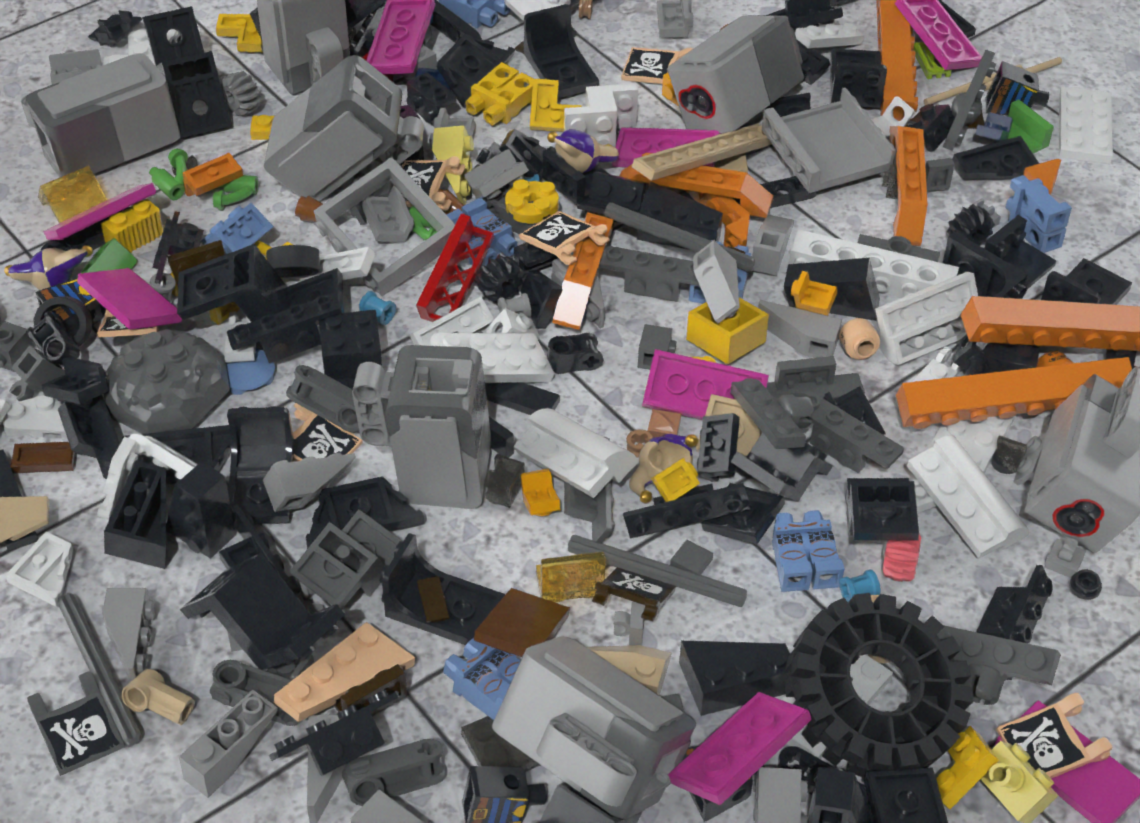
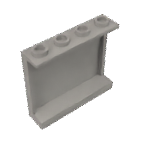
M842 88L841 99L838 102L780 117L773 107L765 109L763 112L762 131L808 193L892 170L893 160L896 155L894 145L886 139L881 129L874 124L869 114L862 109L856 98L846 88Z

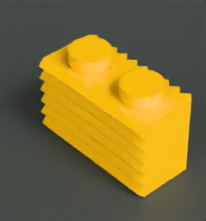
M148 199L141 200L133 204L132 207L121 213H115L108 220L100 223L105 242L107 243L115 238L130 253L133 250H137V248H141L142 245L146 246V243L155 241V238H159L163 233L160 209Z

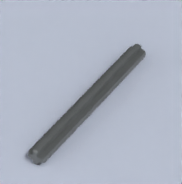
M609 203L604 212L607 218L614 219L617 222L697 253L712 242L614 203ZM720 245L736 260L738 269L746 272L752 271L755 265V259L752 256Z
M572 535L568 542V551L570 553L669 583L731 605L742 607L747 598L746 589L578 535Z
M67 593L65 596H60L57 601L59 608L89 671L94 676L124 745L131 747L142 740L139 728L129 708L122 700V693L74 594Z

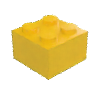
M739 297L740 307L736 313L717 323L707 302L688 312L686 340L724 363L730 364L766 342L769 314Z

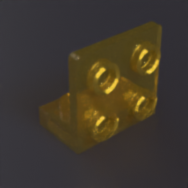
M89 166L40 185L38 198L42 205L49 204L59 223L107 200Z
M595 552L542 559L541 565H536L540 597L553 602L577 598H593L597 590L595 589L596 583L605 580V553Z

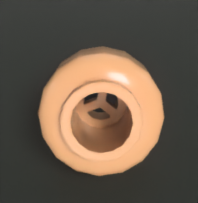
M864 318L852 319L845 323L840 330V343L846 353L853 359L864 360L870 358L879 349V334L870 321Z

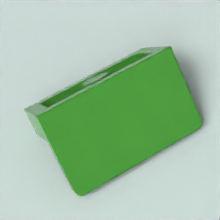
M1019 99L1012 102L1008 117L1013 118V123L1008 139L1021 136L1033 154L1048 147L1054 126Z
M113 238L98 249L80 273L124 268L132 269L137 263V259Z

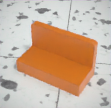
M230 153L183 172L185 194L188 197L192 195L198 196L243 177V169Z

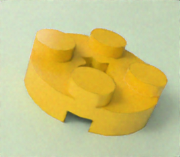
M524 179L516 180L505 196L506 211L508 214L509 212L513 214V219L518 222L527 224L540 223L543 221V217L549 214L552 216L559 209V195L555 190L554 183L548 181H527Z

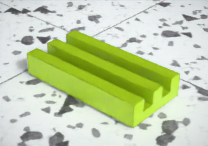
M924 42L914 43L913 51L916 53L915 57L927 79H932V75H935L936 78H941L942 74L945 77L951 76L952 70H945L938 60L937 62L940 67L937 66L935 62L936 57L929 51Z

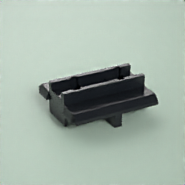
M119 10L120 15H111L107 20L99 19L97 21L99 27L88 38L93 41H99L100 46L106 43L113 47L138 25L142 18L133 17L130 11Z

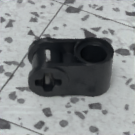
M47 311L44 314L45 318L37 325L26 329L27 335L37 345L46 359L63 366L62 359L65 357L79 359L80 350L66 331L61 320L51 311Z
M592 333L555 336L548 342L547 359L556 374L595 370L604 361L602 353L597 349V337Z

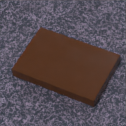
M511 588L475 630L474 640L523 657L528 647L551 640L568 618L570 607Z

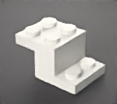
M637 83L586 87L585 107L564 108V132L569 129L580 130L593 136L601 145L610 144L615 147L616 131H620L622 127L636 128Z

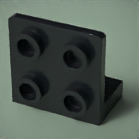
M552 150L543 154V179L554 183L555 188L576 205L589 198L594 172L609 174L599 165L587 173H581Z
M596 171L593 174L589 198L579 202L577 209L585 210V215L588 212L600 216V214L604 215L609 203H614L639 213L647 183Z
M1017 215L986 240L984 249L1028 274L1025 285L1028 289L1055 267L1056 260L1023 241L1026 236L1024 230L1027 220Z

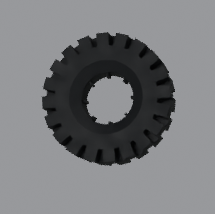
M870 593L854 594L849 602L843 597L831 603L825 611L822 609L812 619L793 645L794 650L788 656L785 671L791 672V674L784 681L786 697L795 698L796 701L793 705L809 710L812 718L807 724L808 728L802 733L803 737L812 748L822 742L827 747L822 754L823 758L835 766L842 759L848 761L847 772H853L862 778L870 770L928 768L960 738L958 733L966 728L971 715L966 709L973 703V687L963 685L971 677L967 660L955 662L954 657L961 651V648L953 636L944 640L937 636L945 626L934 616H931L925 623L918 619L922 610L921 607L907 601L901 609L896 608V597L880 594L874 602H872ZM872 654V656H882L896 664L904 673L909 683L910 702L901 709V712L889 713V711L882 712L866 704L856 693L852 685L853 677H850V667L861 655Z

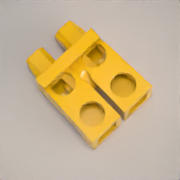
M501 62L477 84L475 83L471 86V96L465 101L466 111L472 115L482 111L487 123L494 125L501 121L507 125L511 121V117H515L524 106L532 103L534 78L522 72L519 74L518 70ZM524 82L528 83L529 85L524 87Z

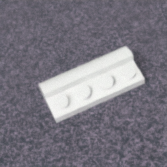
M965 272L875 308L880 329L877 332L880 337L879 347L885 357L892 363L900 365L962 339L967 333L960 314L970 298L978 296L974 273Z
M549 408L538 410L528 417L533 426L513 446L519 455L543 469H549L553 475L592 498L611 479L620 483L639 462L637 457L630 451Z
M947 435L936 439L933 447L908 460L907 467L978 559L999 547L1004 550L1028 536L1029 529L955 436Z

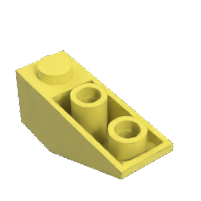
M465 126L434 128L432 151L436 159L447 160L452 156H456L460 159L459 164L466 166L462 175L445 173L457 198L466 205L467 196H470L471 188L464 175L472 170V162L469 157L470 151L474 149L473 138L471 135H468Z

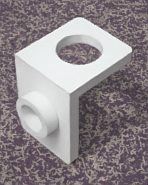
M897 96L894 97L882 116L872 118L871 120L887 138L889 137L890 126L905 127L915 111ZM896 106L902 107L905 112V116L901 121L896 120L893 116V110Z
M506 308L486 328V333H495L497 326L502 323L503 329L501 333H512V331L515 333H535L537 339H540L532 319L525 314H518Z

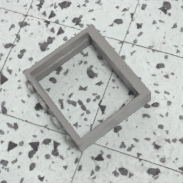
M393 157L314 210L317 221L314 225L319 229L323 237L327 235L331 239L330 243L337 253L358 249L333 220L391 181L437 231L433 236L382 272H379L371 264V269L367 276L362 278L368 288H375L381 296H384L440 256L455 226L453 221Z

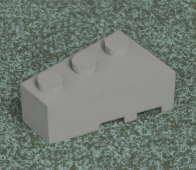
M761 767L753 781V792H756L753 821L755 823H807V816H801V802L807 801V781L801 780V769Z

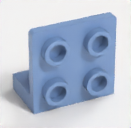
M251 202L245 208L238 206L228 215L229 218L224 222L222 220L211 228L210 233L202 239L201 243L205 245L222 240L228 254L255 244L274 226Z

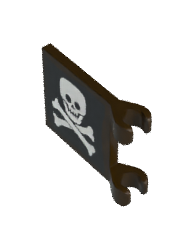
M617 567L603 582L598 581L596 583L595 589L597 590L592 598V602L604 606L610 594L643 604L645 608L641 618L653 622L660 608L675 592L676 586Z

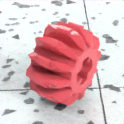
M920 534L918 540L887 541L883 563L885 577L901 582H911L915 578L921 547Z

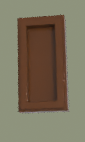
M69 442L14 444L11 470L13 473L74 471L76 453L71 450Z

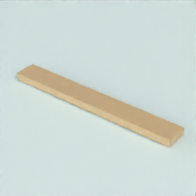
M755 124L635 158L632 168L652 181L772 145V143L762 131V126Z

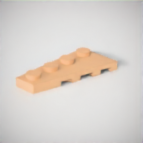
M366 622L274 694V703L300 722L335 705L336 700L350 688L360 686L374 678L382 670L390 669L397 664L404 671L413 667L415 657Z

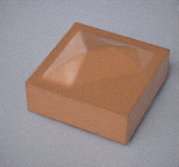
M652 409L647 431L653 438L665 434L678 435L681 413Z

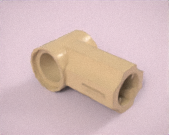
M152 669L142 671L122 690V700L132 711L142 712L147 708L179 725H183L187 721L194 708L195 700L192 697L167 686L164 678Z

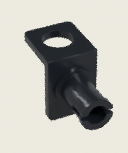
M967 334L960 339L954 363L966 370L965 376L994 373L1001 370L1002 365L975 347L977 342H969L967 344L969 341Z

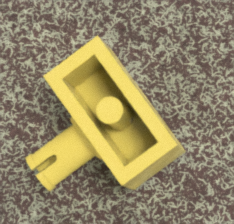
M1000 741L992 749L999 761L990 768L981 780L1017 821L1031 823L1059 795L1051 788L1054 784L1053 780L1040 768L1035 770L1027 762L1031 757L1017 743L1011 745Z

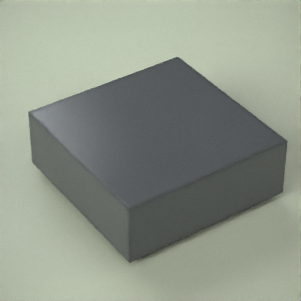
M686 539L671 558L670 565L701 575L713 560V553Z

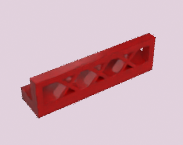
M460 214L416 304L421 319L430 322L440 319L443 316L435 314L439 306L449 303L451 307L449 313L462 306L495 237L494 232L474 227L471 216ZM472 235L484 238L483 244L471 249L469 242ZM471 257L473 261L471 268L460 272L458 269L459 262ZM460 280L462 284L460 291L449 295L446 290L448 285Z

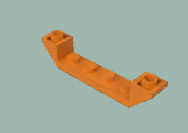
M890 126V143L896 149L898 211L893 222L894 236H902L907 238L911 245L921 246L928 206L923 129Z
M644 153V154H642V156L649 155V154H653V153ZM685 190L695 201L723 213L722 223L725 224L724 246L734 248L738 245L746 246L750 213L731 197Z
M632 165L622 170L619 175L620 177L646 182L647 184H650L651 181L632 168ZM702 165L651 181L665 187L740 199V205L751 216L767 218L773 201V195L747 172Z
M587 212L585 222L594 226L606 225L608 230L603 235L610 239L614 227V219ZM588 236L576 244L572 256L576 257L577 261L568 266L552 323L580 330L589 295L608 242L598 245Z

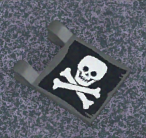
M91 671L79 675L81 687L86 697L48 713L40 693L27 697L31 712L60 776L125 748L124 742Z

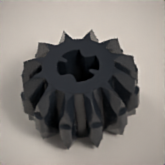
M974 204L970 205L968 209L962 207L961 212L954 214L955 218L948 222L950 227L947 233L949 236L953 232H957L979 246L981 243L986 242L988 236L993 234L992 228L995 226L990 213L985 208L977 207Z
M499 254L495 260L489 258L488 264L481 266L483 271L476 275L478 278L476 285L483 295L492 302H498V299L502 297L504 299H511L514 292H519L518 286L524 283L522 280L524 272L513 258L503 257Z

